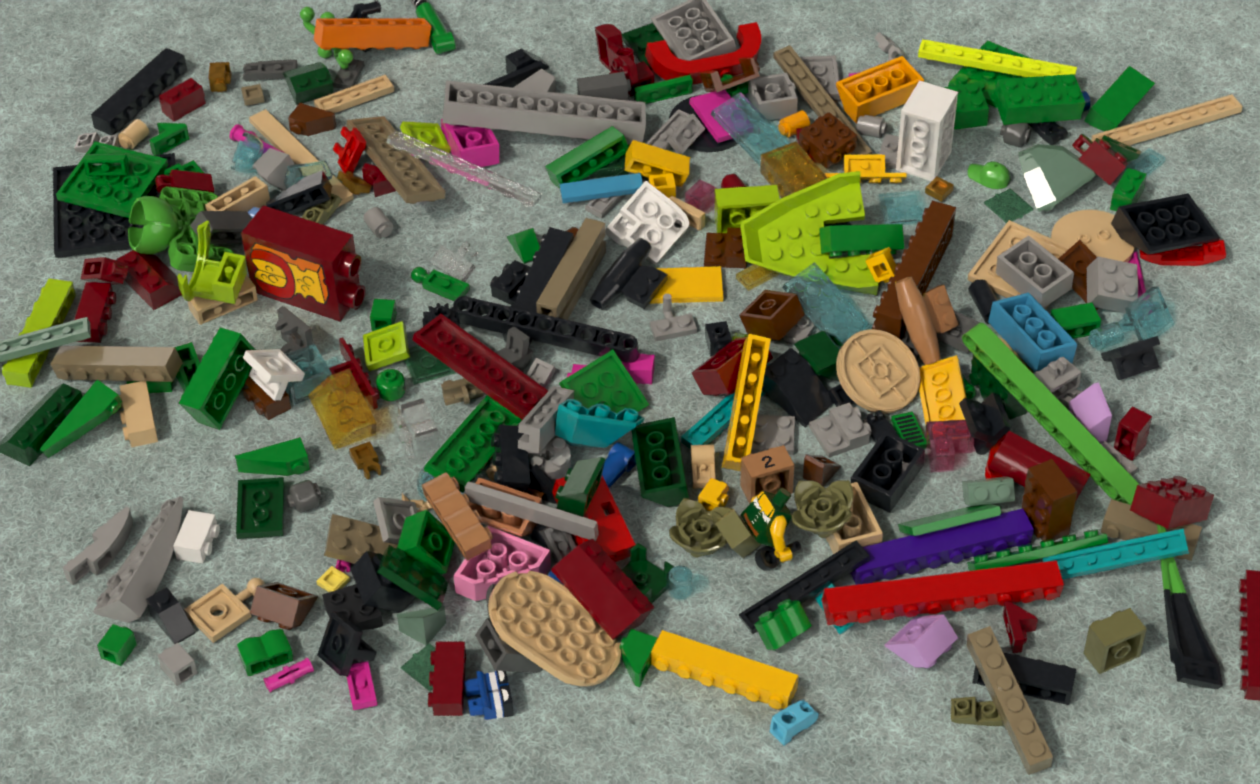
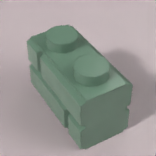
M1011 477L962 481L964 503L968 506L1015 501L1014 482Z

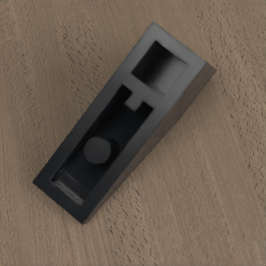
M322 170L304 177L268 201L266 206L292 215L330 200L332 185Z

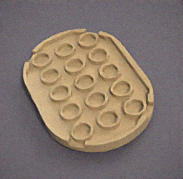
M516 571L504 576L491 592L488 603L489 616L500 638L554 677L566 684L593 686L605 681L617 668L621 658L620 643L617 642V639L612 640L571 592L553 578L535 571H529L528 573H517Z

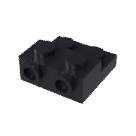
M516 260L511 264H505L502 274L499 277L494 276L491 280L492 297L510 305L515 303L518 288L523 286L526 271L531 267Z

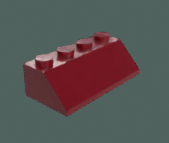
M593 538L579 544L551 569L555 576L612 640L640 626L655 608Z

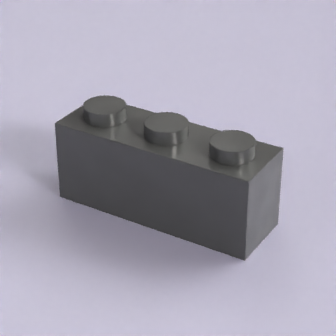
M200 211L190 226L198 236V225L209 221L210 244H243L241 232L252 218L247 211Z

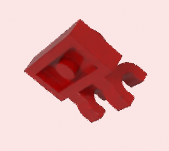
M343 126L340 134L347 142L344 147L340 143L335 142L333 150L340 157L337 163L344 173H347V171L353 173L362 152L366 148L367 142L357 128L353 127L352 131H349L347 127Z

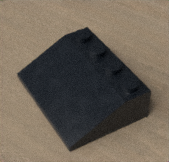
M1189 193L1119 206L1111 222V225L1122 240L1148 255L1215 242L1220 239Z

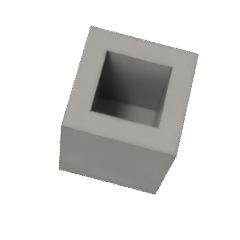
M179 643L166 648L158 655L161 669L176 686L197 674L194 660Z

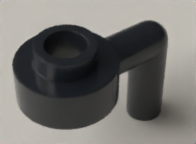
M795 541L786 545V547H789L793 553L801 549V544ZM765 546L756 551L755 561L761 570L769 571L777 567L779 558L775 556V549L773 547Z

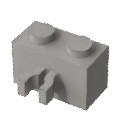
M1060 357L1058 360L1050 362L1047 367L1033 374L1059 400L1079 387L1082 372L1066 358Z

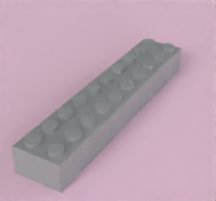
M446 80L442 123L591 139L613 126L624 134L627 143L631 144L633 140L643 143L646 128L645 102Z

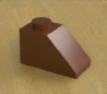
M299 103L288 117L290 131L295 134L311 136L336 128L335 113L303 103Z

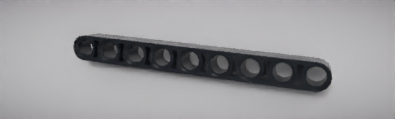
M466 296L458 297L453 303L456 319L461 324L508 334L510 328L516 327L530 337L529 340L597 356H603L609 351L614 350L620 361L627 363L634 362L639 357L637 338L630 334Z

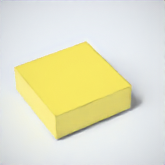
M331 566L316 582L321 588L332 592L342 589L350 581V577Z

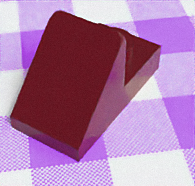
M364 164L362 167L363 180L373 186L375 197L396 191L377 166Z
M1005 601L1002 616L1012 653H1022L1023 644L1027 643L1026 632L1036 631L1038 619L1012 602Z

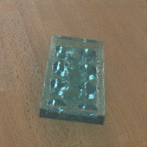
M741 92L711 112V116L764 171L787 156L794 149Z
M815 262L786 282L782 287L787 293L797 294L804 313L820 331L836 335L842 344L855 333L868 330L871 327Z

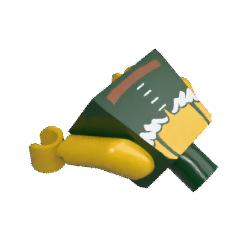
M779 488L776 494L762 491L759 495L753 497L751 503L741 513V517L757 543L774 547L776 549L774 551L775 556L780 558V561L783 563L792 560V552L789 547H786L784 540L785 529L792 519V514L786 506L791 494L786 489Z

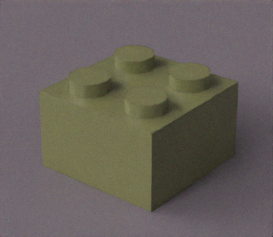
M1131 608L1117 611L1110 617L1096 620L1089 625L1083 654L1096 671L1102 674L1140 657L1147 628Z

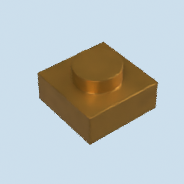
M936 176L925 187V194L942 202L953 191L954 184Z

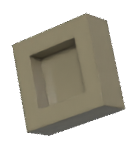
M260 84L241 87L245 106L265 102Z

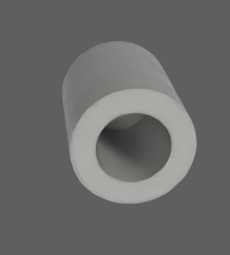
M373 207L365 213L364 222L377 238H385L391 234L393 224L380 208Z

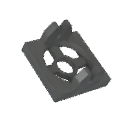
M284 306L277 309L279 320L275 325V329L281 331L282 339L287 342V344L282 346L281 351L287 354L290 360L296 359L300 355H303L309 361L315 357L311 327Z

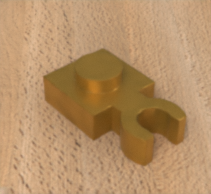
M339 170L337 179L342 181V184L352 194L360 195V193L370 192L371 185L362 178L355 177L350 171L344 173Z
M370 441L349 449V454L358 470L363 468L366 479H370L369 472L372 470L381 475L378 455Z

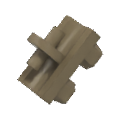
M465 378L456 381L447 380L441 384L446 406L459 402H464L466 405L470 403L471 399L484 396L483 391Z

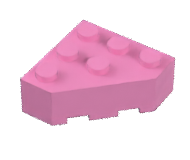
M488 526L493 536L491 540L492 548L469 560L465 559L454 574L455 593L474 601L486 599L487 590L493 583L495 585L500 579L512 572L528 573L529 571H535L546 575L551 568L550 550Z

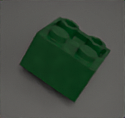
M820 331L794 344L799 351L798 354L811 365L817 376L823 375L831 381L833 379L839 381L836 362L839 350L843 344L836 335Z

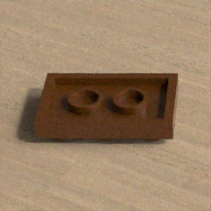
M1079 240L1060 256L1058 260L1074 272L1072 289L1087 303V267L1097 257Z

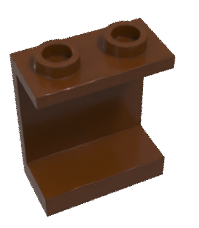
M754 57L739 58L743 74L722 82L718 71L706 70L699 73L705 92L717 93L760 77V66L757 60H754Z

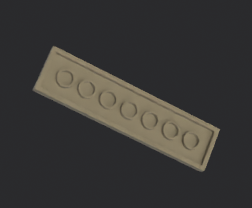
M384 116L347 120L346 127L348 130L352 131L354 127L360 131L367 142L365 152L406 203L415 204L421 201L432 202L437 199H445V190Z

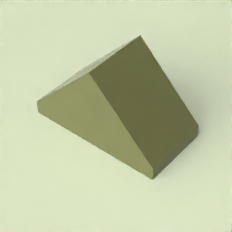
M734 509L715 522L730 547L743 559L762 545L757 543L745 522Z

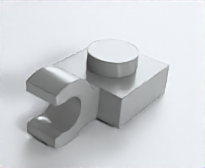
M880 32L875 36V39L879 42L878 47L885 53L889 51V60L895 59L897 54L905 55L904 51L890 37Z

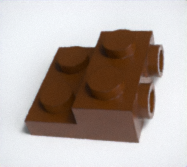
M727 227V233L706 232L704 267L721 266V268L746 269L741 228Z

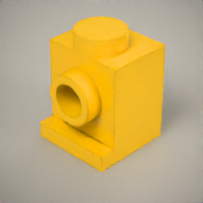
M673 173L649 175V183L666 197L670 198L673 196L676 198V185Z
M890 247L871 254L865 260L875 282L884 281V283H888L890 277L895 276L896 263L890 253Z
M710 478L699 494L698 502L707 511H711L715 507H725L729 499V495H727L729 486L723 481Z

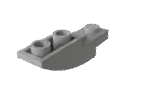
M126 506L103 526H100L92 534L94 543L88 545L84 551L68 561L63 567L66 580L70 584L74 585L90 571L97 576L114 560L131 532L133 519L130 508Z

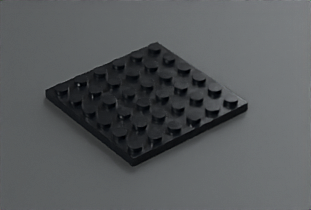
M175 153L154 155L167 159L168 166L166 169L176 165ZM77 165L54 167L53 222L55 258L132 249L129 244L128 229L129 227L143 228L144 225L130 224L129 218L57 200L56 193ZM156 184L147 196L159 198L160 193L157 192Z

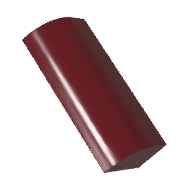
M1008 431L989 466L991 470L1004 477H1011L1014 482L1025 487L1028 468L1052 459L1077 490L1076 500L1091 475L1011 431Z

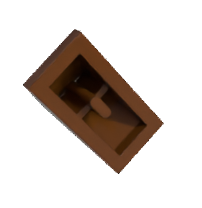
M806 454L803 478L818 482L824 486L841 468V465L823 455Z

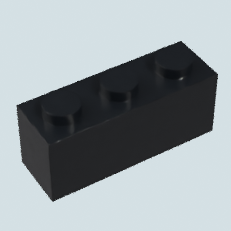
M499 424L496 433H493L491 437V446L495 448L492 460L493 466H496L494 483L527 493L531 484L528 452L518 449V440L523 433L518 432L519 426Z

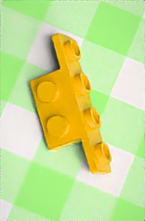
M844 155V173L860 171V183L861 180H869V183H881V180H890V183H902V180H905L907 177V173H885V155ZM825 173L824 180L839 173Z

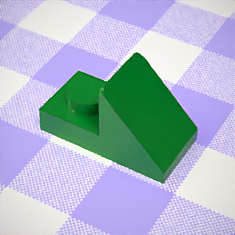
M157 123L159 135L151 138L149 141L152 154L162 155L190 139L187 125L184 123Z

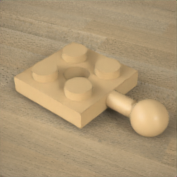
M253 578L247 583V588L237 595H234L222 583L186 607L184 612L214 643L252 617L250 610L242 602L254 596L256 587L265 583L260 578ZM217 610L224 611L223 614L219 616L212 615V613Z

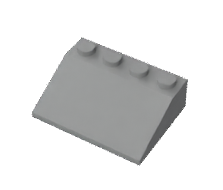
M688 0L651 18V21L663 39L666 40L673 54L679 59L691 61L737 51L733 37L707 0Z

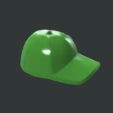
M996 161L987 162L985 165L970 164L967 174L970 179L991 189H1004L1011 181V175L1007 167Z

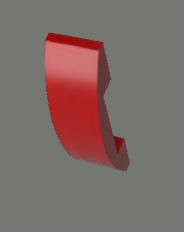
M1224 240L1205 243L1202 246H1189L1149 255L1139 249L1141 259L1158 265L1199 266L1226 258Z

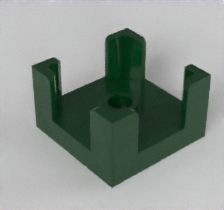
M637 543L630 550L631 561L622 571L652 604L674 583V566L665 561L664 571L647 560L646 547Z

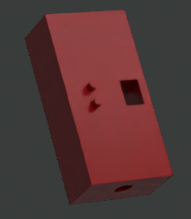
M602 475L600 485L584 517L597 521L599 536L596 542L614 562H618L630 557V550L636 544ZM565 477L555 481L552 491L554 498L559 486L565 485ZM572 534L577 546L589 540Z

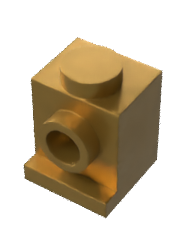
M210 63L208 79L211 92L227 91V84H231L232 78L230 63Z

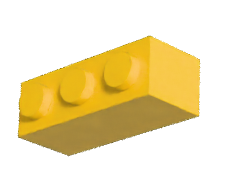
M636 140L631 142L626 152L625 171L641 173V176L648 178L649 175L673 173L675 185L678 187H682L689 176L690 157Z

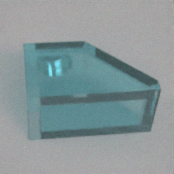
M326 161L287 166L284 184L288 189L304 177L322 170L328 180L332 179L333 175Z

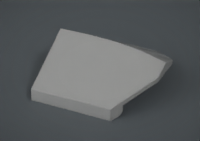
M269 148L253 164V168L257 170L261 178L270 185L280 188L281 191H285L301 175L289 154Z

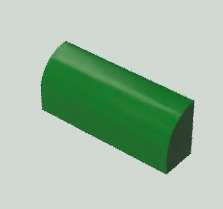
M1128 66L1090 108L1084 121L1104 132L1115 129L1155 83L1131 66Z

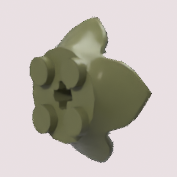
M812 480L798 481L794 493L797 511H794L792 514L794 525L818 534L821 538H827L830 534L840 530L848 523L852 515L850 509L854 494L850 481L838 480L832 482L827 488Z
M684 498L676 510V526L670 528L669 536L693 557L713 554L727 544L726 539L715 522L730 512L732 508L715 507L713 510L707 511L701 503Z

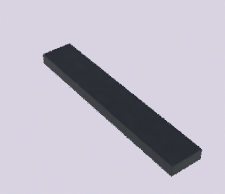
M855 540L741 612L739 618L750 632L754 634L758 632L754 624L760 620V615L767 611H772L773 613L778 608L777 605L786 599L800 601L802 604L827 588L831 583H835L870 561V555Z

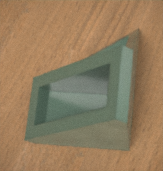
M441 606L438 611L434 608L397 614L399 631L427 646L446 624L445 607Z

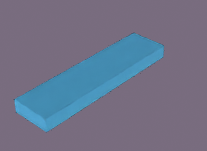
M641 173L563 183L560 184L562 203L635 194L643 182Z

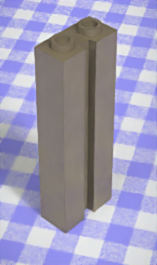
M585 218L536 302L537 313L568 320L606 253V241L603 240L606 235L604 222Z

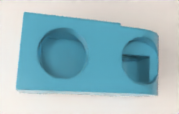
M800 700L772 716L769 732L785 746L792 740L793 736L814 724L818 718V713L805 700Z

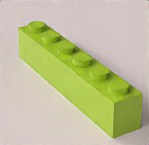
M48 278L45 286L41 288L38 300L33 305L30 317L26 318L23 331L19 335L63 324L76 297L73 282ZM50 349L8 360L2 367V375L5 377L6 384L32 388Z

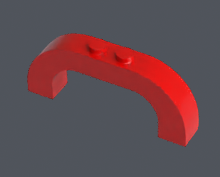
M757 22L739 25L736 39L740 48L732 53L691 61L682 60L674 56L666 40L647 43L645 57L651 69L665 80L690 75L692 85L701 84L702 80L699 73L706 70L718 71L720 78L724 74L736 76L743 73L739 58L754 57V60H757L761 45V31Z

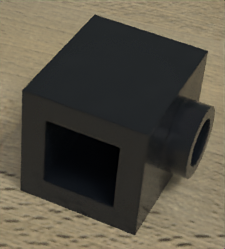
M727 321L705 324V339L710 356L715 355L732 341Z

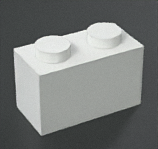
M188 510L173 545L176 559L204 563L206 556L211 554L212 541L218 537L220 531L215 514Z

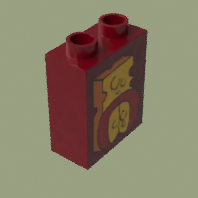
M264 205L241 232L249 278L255 285L257 294L339 322L342 321L350 308L357 310L362 305L366 289L359 282L358 273L361 268L362 259L355 252L353 234Z

